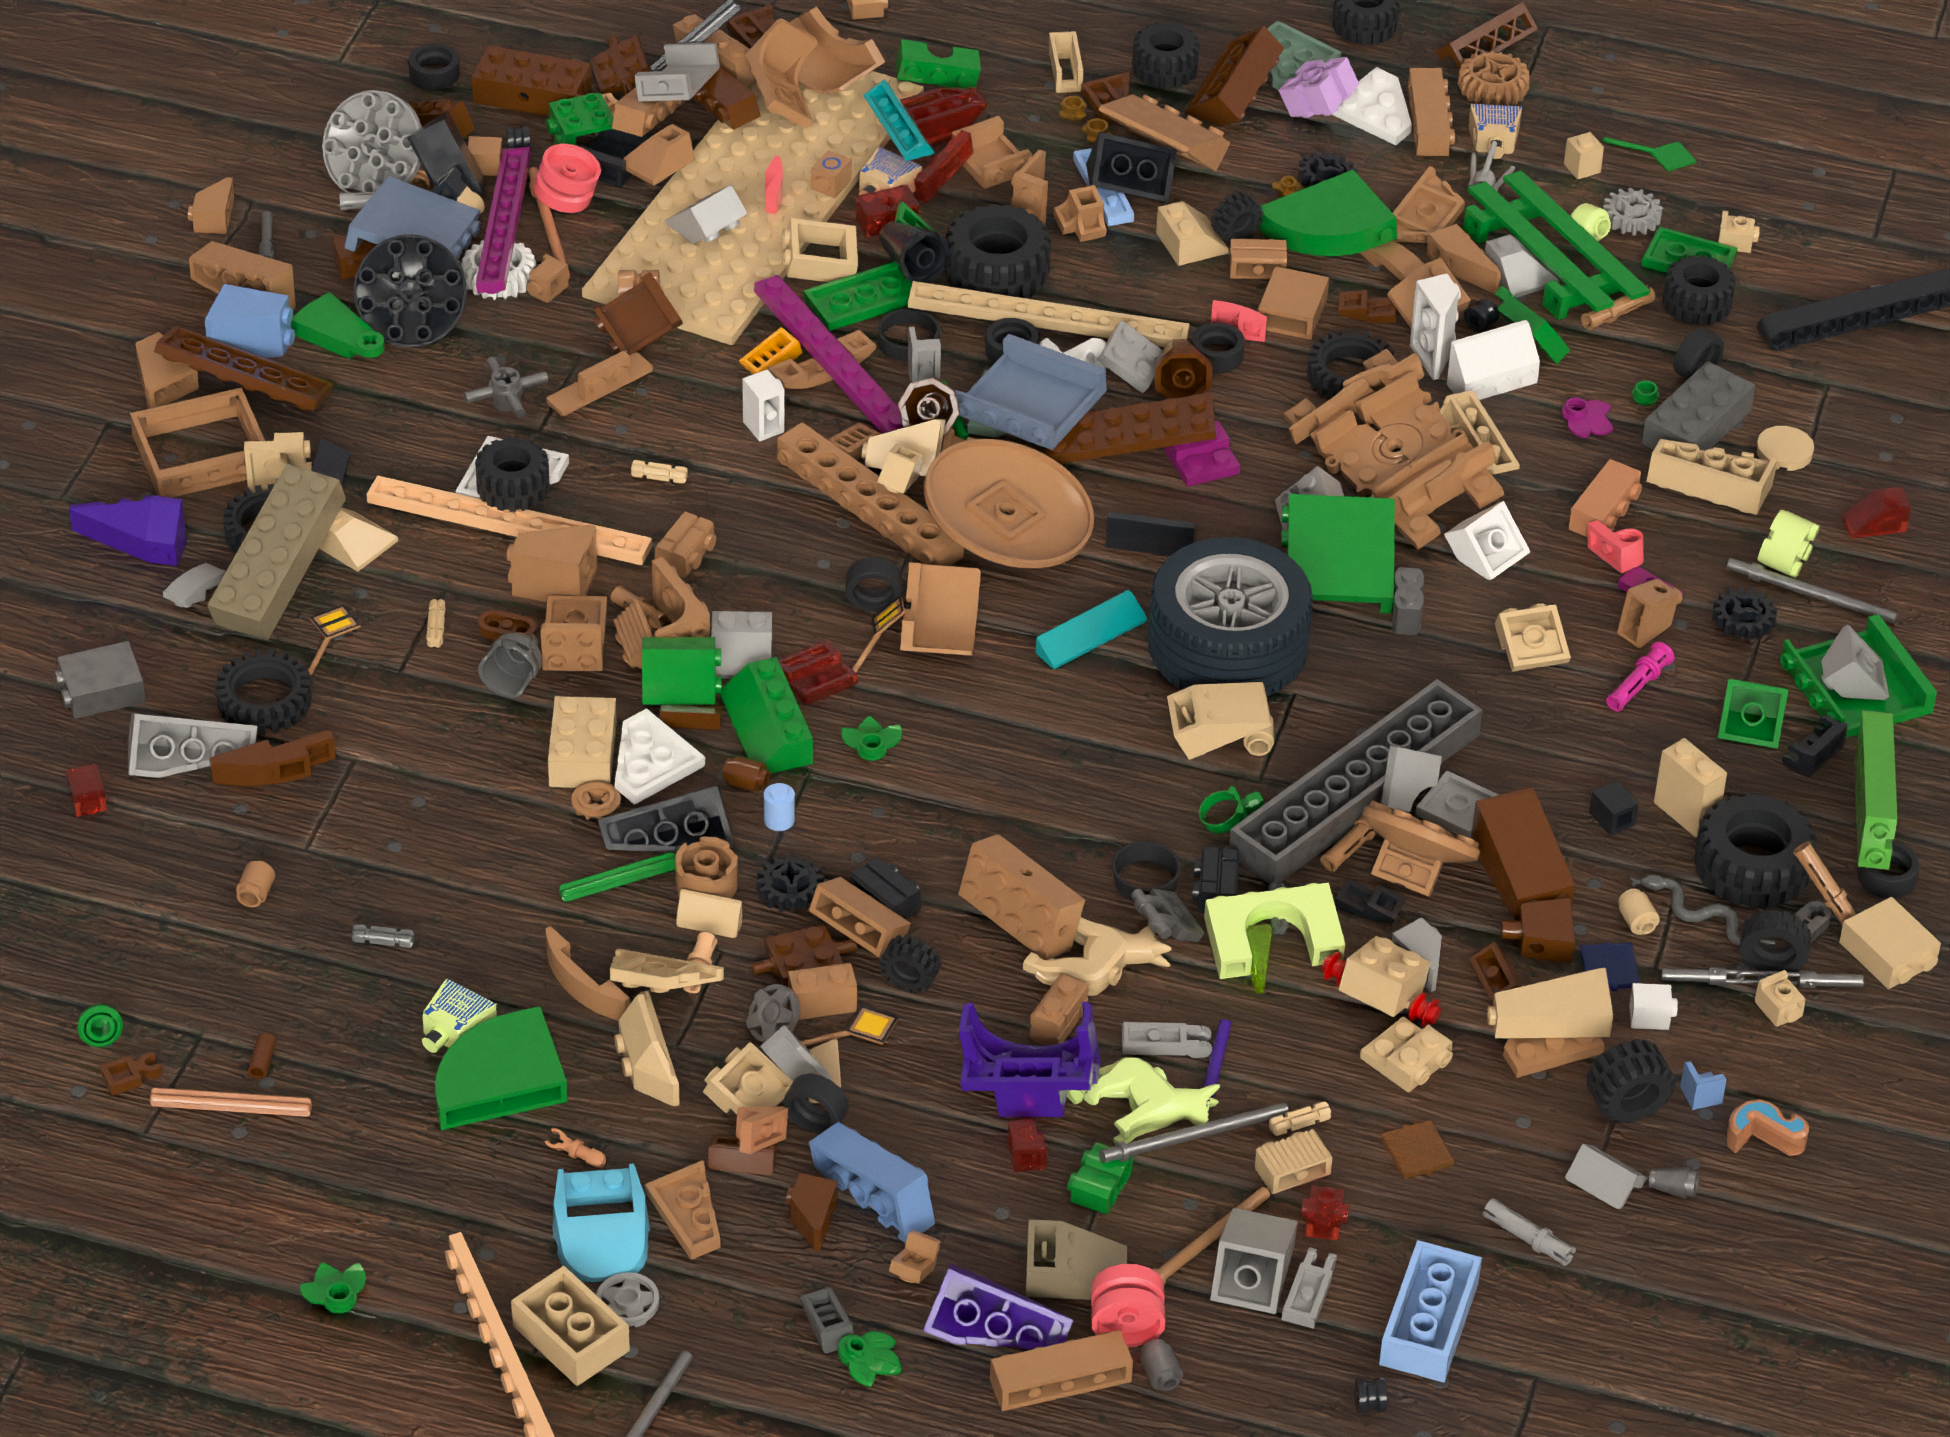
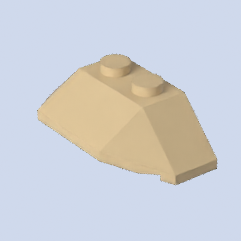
M1471 390L1446 396L1440 413L1451 425L1452 430H1464L1473 448L1486 441L1492 444L1496 462L1487 467V470L1493 475L1519 469L1520 464L1475 392Z
M649 990L642 991L634 998L619 1019V1034L614 1035L616 1051L618 1054L623 1053L624 1058L621 1059L623 1073L625 1077L630 1076L635 1090L671 1106H678L679 1082L650 997Z

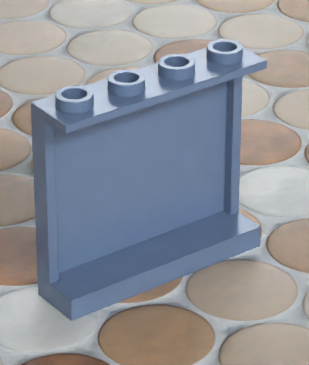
M388 176L349 224L344 248L355 252L364 240L378 245L391 237L413 234L434 239L448 248L459 260L462 250L469 247L472 236L476 237L481 227V221H478L480 210Z
M1008 334L1003 339L1004 354L967 393L955 390L960 416L1053 450L1107 391L1106 370Z

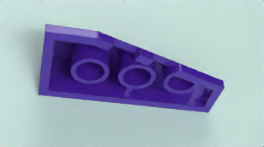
M152 495L144 496V499L141 501L130 502L129 498L120 499L119 503L106 504L101 501L71 505L69 508L72 531L150 563L177 566L187 544L182 499Z

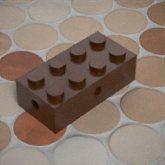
M487 46L472 76L473 103L549 116L550 102L589 94L591 90L590 63L506 49L499 46Z

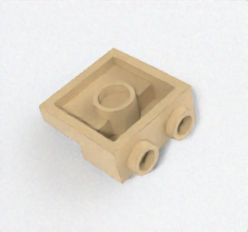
M304 432L274 433V441L244 442L247 484L252 493L255 492V486L261 485L262 490H268V484L275 485L286 464L312 470V462H306V458L311 457L310 440H304Z
M1536 604L1529 609L1523 610L1509 608L1499 613L1495 621V627L1502 650L1506 649L1512 672L1569 663L1571 656L1556 604L1548 606Z
M1402 1017L1361 1049L1360 1059L1409 1093L1416 1086L1426 1083L1430 1075L1437 1069L1448 1065L1453 1055L1451 1052L1453 1042L1429 1025L1421 1029L1405 1017Z
M750 1042L742 1050L736 1047L725 1059L724 1062L727 1064L722 1069L717 1066L708 1074L704 1080L707 1086L703 1093L726 1114L731 1109L737 1114L739 1107L779 1106L784 1101L785 1094L794 1081Z

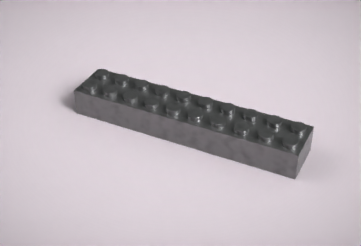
M1436 679L1231 828L1229 848L1237 849L1239 851V863L1268 884L1282 882L1346 835L1354 827L1355 821L1362 817L1364 807L1369 806L1371 801L1381 804L1390 746L1442 756V764L1479 736L1483 710Z

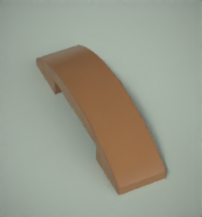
M1389 241L1367 249V251L1360 252L1375 267L1384 265L1400 281L1416 268L1424 265L1411 251L1394 241Z
M860 330L837 339L859 364L876 349V344ZM790 358L768 368L774 378L779 379L783 387L789 389L810 388L833 380L814 358L799 364Z
M551 926L545 929L547 958L558 982L573 998L587 1008L605 1017L619 1021L630 1005V998L611 980L599 986L571 960L570 943Z

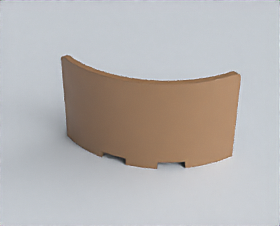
M818 7L790 21L791 24L816 37L818 41L817 46L804 60L798 75V84L819 93H836L885 63L884 58L872 39L860 41L852 38L845 40L839 37V31L826 20Z
M909 562L906 602L912 603L911 609H905L902 620L900 650L957 655L973 654L981 575L978 568Z

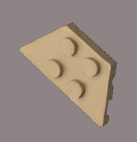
M616 949L615 957H613V963L610 967V980L622 982V985L628 988L650 987V991L656 993L668 992L669 989L711 983L724 979V967L623 949Z

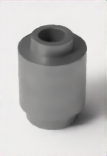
M1155 1339L1149 1341L1141 1348L1140 1361L1152 1387L1156 1390L1164 1391L1177 1387L1183 1378V1370L1172 1347L1166 1344L1164 1340Z

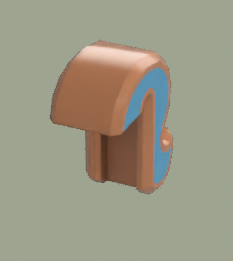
M1760 1099L1746 1101L1736 1107L1730 1115L1726 1134L1727 1146L1734 1153H1737L1753 1134L1789 1156L1798 1155L1806 1148L1809 1125L1804 1118L1797 1114H1792L1790 1119H1785L1780 1109L1771 1102Z

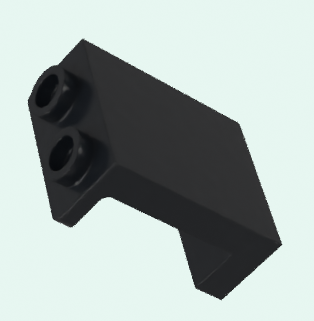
M616 129L599 132L587 148L577 146L593 154L600 163L601 173L598 181L622 188L633 175L626 171V160H623V158L651 137V130L643 137Z

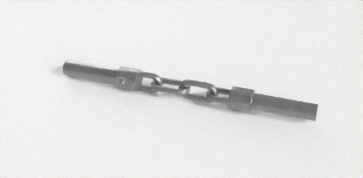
M1709 967V970L1662 968L1661 981L1708 982L1709 985H1725V983L1758 984L1759 980L1781 971H1739L1719 967ZM1808 970L1787 972L1788 979L1789 977H1797V981L1790 982L1793 985H1798L1799 988H1815V986L1863 987V975L1827 974ZM1727 974H1736L1735 979H1727ZM1744 975H1755L1758 979H1744Z

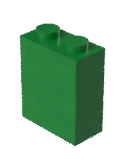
M643 637V705H715L716 694L722 693V676H716V666H721V648H715V637Z

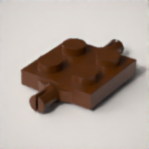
M637 35L620 43L616 36H611V39L608 37L609 49L590 59L601 94L612 93L613 95L623 91L625 96L634 89L633 85L636 84L635 75L638 72H651L642 43Z
M825 924L764 938L765 949L769 959L751 962V969L754 976L772 971L779 977L782 985L788 987V971L844 964L840 955L854 951L857 952V943L852 939L837 943L831 938Z

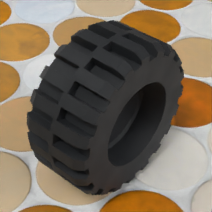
M989 204L988 207L983 208L978 206L974 207L971 212L967 210L962 213L960 218L957 217L947 229L946 241L949 247V257L946 256L945 269L947 278L955 288L1027 298L1030 293L1034 294L1046 282L1050 272L1051 237L1047 227L1033 213L1027 214L1025 209L1020 207L1015 209L1012 208V205L1006 204L1004 206Z
M1745 793L1742 797L1733 795L1728 797L1726 802L1721 800L1713 805L1712 808L1707 810L1703 820L1700 822L1694 854L1696 872L1699 878L1703 880V884L1710 891L1715 890V895L1722 900L1726 898L1731 900L1733 905H1749L1748 908L1757 909L1758 906H1765V909L1773 908L1777 903L1783 905L1791 901L1792 897L1796 898L1808 886L1810 877L1798 858L1793 854V851L1796 847L1807 841L1811 842L1812 847L1816 851L1817 836L1806 816L1802 817V812L1797 807H1790L1788 802L1781 798L1775 800L1771 798V795L1762 794V796H1754V793ZM1758 846L1771 851L1774 855H1751L1736 847Z

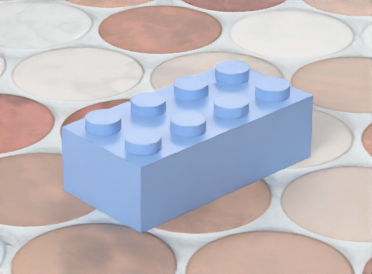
M1417 1240L1382 1339L1379 1365L1445 1383L1479 1283L1482 1257Z

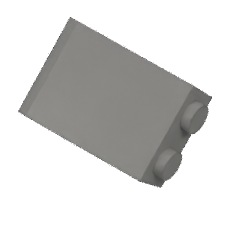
M1233 1208L1219 1240L1210 1301L1276 1314L1294 1249L1298 1221Z

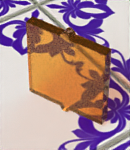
M1431 1120L1412 1126L1404 1125L1401 1129L1383 1133L1381 1136L1404 1179L1424 1173L1431 1175L1432 1171L1454 1165L1453 1158Z

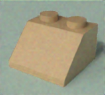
M1183 201L1158 207L1156 233L1178 266L1229 253L1228 247L1220 235L1213 230L1207 216Z

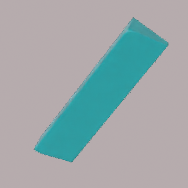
M885 79L863 95L906 161L935 153Z
M1127 590L1039 635L1036 638L1035 653L1054 670L1147 622V616L1132 592Z

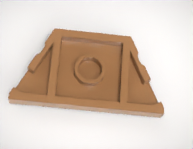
M1428 167L1394 210L1393 214L1397 219V239L1393 240L1394 242L1428 243L1429 233L1452 226L1465 209V201L1458 193L1452 191L1451 186L1446 181L1442 182L1436 176V170L1433 167Z

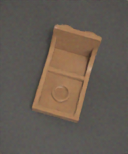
M778 19L745 55L751 67L750 72L758 83L757 88L764 97L766 108L774 114L779 113L785 116L790 123L794 125L799 124L807 129L813 123V119L799 89L798 75L804 60L817 46L818 41L816 37L790 22Z
M663 557L652 560L653 604L658 610L668 615L667 621L670 624L658 629L654 633V637H710V613L706 604L696 598L691 586L682 581L676 568L670 566Z
M548 595L546 620L541 625L542 670L603 671L607 596Z

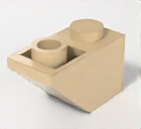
M896 443L888 452L877 482L883 484L885 489L890 492H901L904 494L921 473L923 455Z

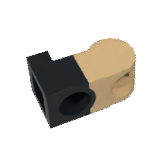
M456 166L439 178L430 191L479 209V214L485 209L481 197L477 193L472 192L460 179L462 173Z

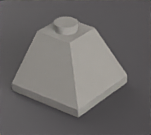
M1509 234L1486 241L1485 254L1501 271L1499 286H1504L1516 298L1545 289L1547 282L1555 280L1559 283L1558 278L1520 240Z
M1847 624L1841 629L1821 661L1823 668L1821 677L1824 684L1830 690L1834 689L1841 697L1887 699L1889 693L1883 660Z

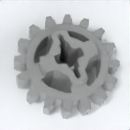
M1629 188L1628 192L1618 189V194L1611 192L1609 198H1605L1603 209L1609 215L1612 230L1620 228L1621 234L1631 232L1635 236L1637 231L1647 234V229L1654 231L1656 225H1660L1663 209L1662 206H1659L1660 200H1652L1653 194L1644 195L1642 189L1634 191L1632 188Z

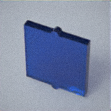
M1603 942V944L1580 945L1584 972L1606 968L1609 989L1612 991L1632 988L1633 983L1641 984L1632 943L1609 944L1608 942Z

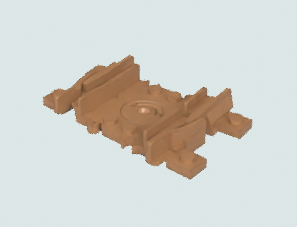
M1385 349L1364 361L1365 371L1345 380L1342 383L1344 389L1320 407L1316 408L1305 398L1283 414L1285 420L1291 425L1289 430L1292 441L1298 444L1308 436H1311L1318 453L1326 460L1325 464L1328 472L1336 474L1341 470L1342 476L1356 489L1358 497L1371 495V498L1395 499L1394 526L1396 525L1398 531L1419 550L1441 534L1439 526L1427 516L1434 509L1463 492H1466L1477 507L1481 509L1504 496V491L1487 470V467L1496 462L1492 444L1486 441L1473 448L1464 430H1452L1451 425L1440 413L1438 402L1426 405L1432 401L1430 392H1424L1419 388L1418 380L1424 377V372L1418 355L1414 353L1398 362L1389 350ZM1355 413L1363 421V425H1357ZM1373 423L1378 431H1375L1369 425ZM1396 448L1401 449L1400 451L1392 452Z

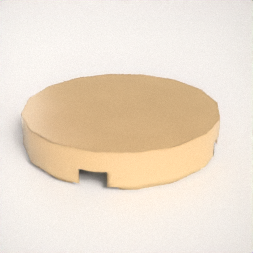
M1790 426L1767 428L1759 435L1756 445L1757 456L1760 459L1767 460L1768 456L1778 457L1776 466L1778 470L1780 467L1787 468V471L1804 468L1811 462L1814 453L1813 440L1809 435L1798 428Z

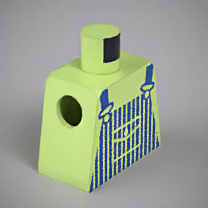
M446 979L423 1012V1029L426 1035L422 1039L423 1046L432 1053H436L443 1045L450 1048L459 1037L474 1026L497 1017L496 1003Z

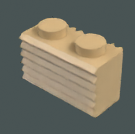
M1311 1129L1309 1132H1296L1286 1140L1282 1139L1280 1142L1276 1141L1275 1143L1267 1142L1256 1149L1255 1170L1258 1171V1175L1261 1176L1270 1193L1275 1194L1330 1175L1333 1157L1316 1131Z

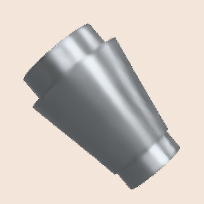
M1691 1167L1651 1169L1649 1176L1650 1188H1655L1687 1199L1688 1196L1695 1197L1697 1194L1699 1172L1691 1170Z

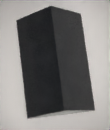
M449 111L439 115L407 137L433 187L439 178L456 166L462 173L460 179L472 192L477 194L483 192L487 183Z
M1099 132L1086 162L1090 186L1095 185L1096 188L1168 203L1177 149Z
M1108 512L1105 548L1171 556L1182 547L1196 542L1198 525L1193 522Z

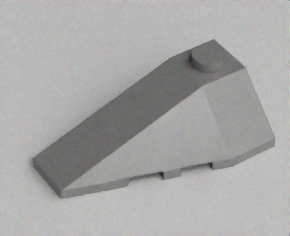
M131 714L128 737V775L161 778L209 767L210 757L255 744L257 726Z

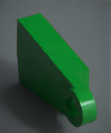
M1501 285L1495 291V297L1502 303L1497 310L1509 324L1527 320L1535 346L1554 363L1558 364L1570 351L1560 336L1547 321L1519 302L1504 286Z
M330 292L307 304L293 316L291 321V329H294L296 337L348 359L356 354L366 358H374L381 355L385 350L383 335L374 331Z

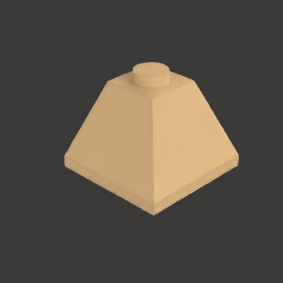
M341 507L319 549L359 572L398 542V537L359 513Z

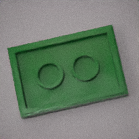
M1658 227L1642 258L1641 266L1666 273L1673 262H1678V259L1682 257L1688 258V256L1693 255L1700 257L1701 255L1710 259H1718V262H1723L1727 265V268H1731L1738 248Z

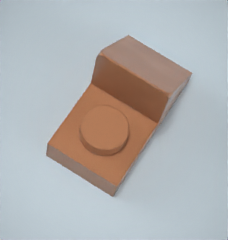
M783 1106L739 1107L736 1123V1137L740 1139L739 1152L753 1154L785 1140L788 1108Z

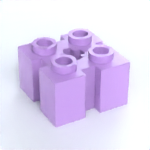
M1347 57L1333 58L1326 63L1323 60L1306 61L1295 72L1296 77L1290 78L1278 91L1291 117L1303 116V118H1308L1314 114L1329 116L1338 110L1337 107L1344 100L1351 97L1359 82Z

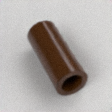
M261 1033L257 1037L247 1071L249 1076L254 1079H264L267 1075L276 1045V1038L272 1034Z

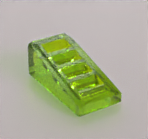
M1269 924L1252 925L1246 929L1253 957L1251 978L1256 994L1263 993L1272 935L1271 925Z

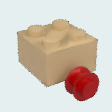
M1375 936L1345 961L1341 960V952L1337 951L1333 955L1329 954L1323 962L1322 972H1324V979L1326 981L1335 977L1339 991L1392 1017L1406 1008L1408 1009L1409 1021L1414 1022L1419 1018L1422 1020L1421 1026L1425 1028L1429 1024L1434 1025L1440 1016L1439 1000L1435 998L1428 1002L1426 1001V993L1423 992L1431 962L1421 958L1414 951H1407L1394 945L1387 938Z

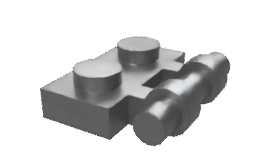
M1152 888L1148 895H1145L1141 889H1136L1132 892L1131 897L1135 901V908L1141 915L1146 916L1150 929L1153 933H1158L1162 939L1172 936L1179 941L1199 942L1205 932L1175 892Z

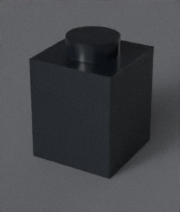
M1615 781L1592 791L1589 813L1611 836L1636 824L1639 803L1618 781Z

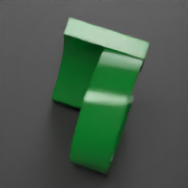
M1230 786L1228 791H1218L1205 798L1199 808V818L1208 831L1222 834L1229 832L1241 820L1247 818L1250 815L1249 813L1255 812L1266 803L1260 791L1247 794L1242 799L1236 788ZM1223 800L1235 801L1237 805L1236 812L1230 819L1217 825L1205 822L1206 814L1214 804Z

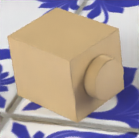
M1591 132L1567 138L1564 165L1576 179L1601 173L1604 147Z

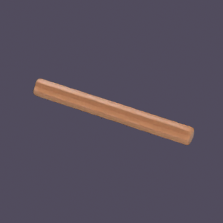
M160 1087L152 1088L150 1094V1103L153 1107L299 1117L310 1116L312 1110V1101L308 1097Z

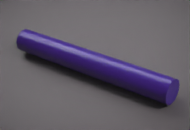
M1222 1019L1219 1021L1203 1088L1218 1082L1231 1028L1229 1020Z

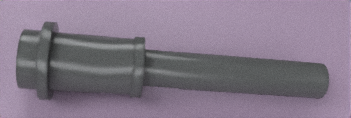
M265 211L262 213L261 243L257 247L258 255L276 260L275 245H272L273 214Z

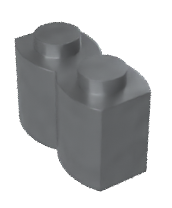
M1399 567L1395 573L1392 628L1396 634L1417 635L1420 631L1424 603V575L1421 569Z

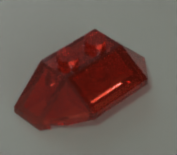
M968 87L967 89L936 88L900 99L930 145L952 139L953 131L972 125L987 107V101L975 87Z

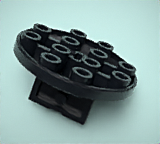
M413 234L391 237L376 245L362 260L354 281L355 305L361 319L374 331L382 334L384 341L401 347L425 346L445 337L459 322L467 301L466 277L453 253L434 239Z

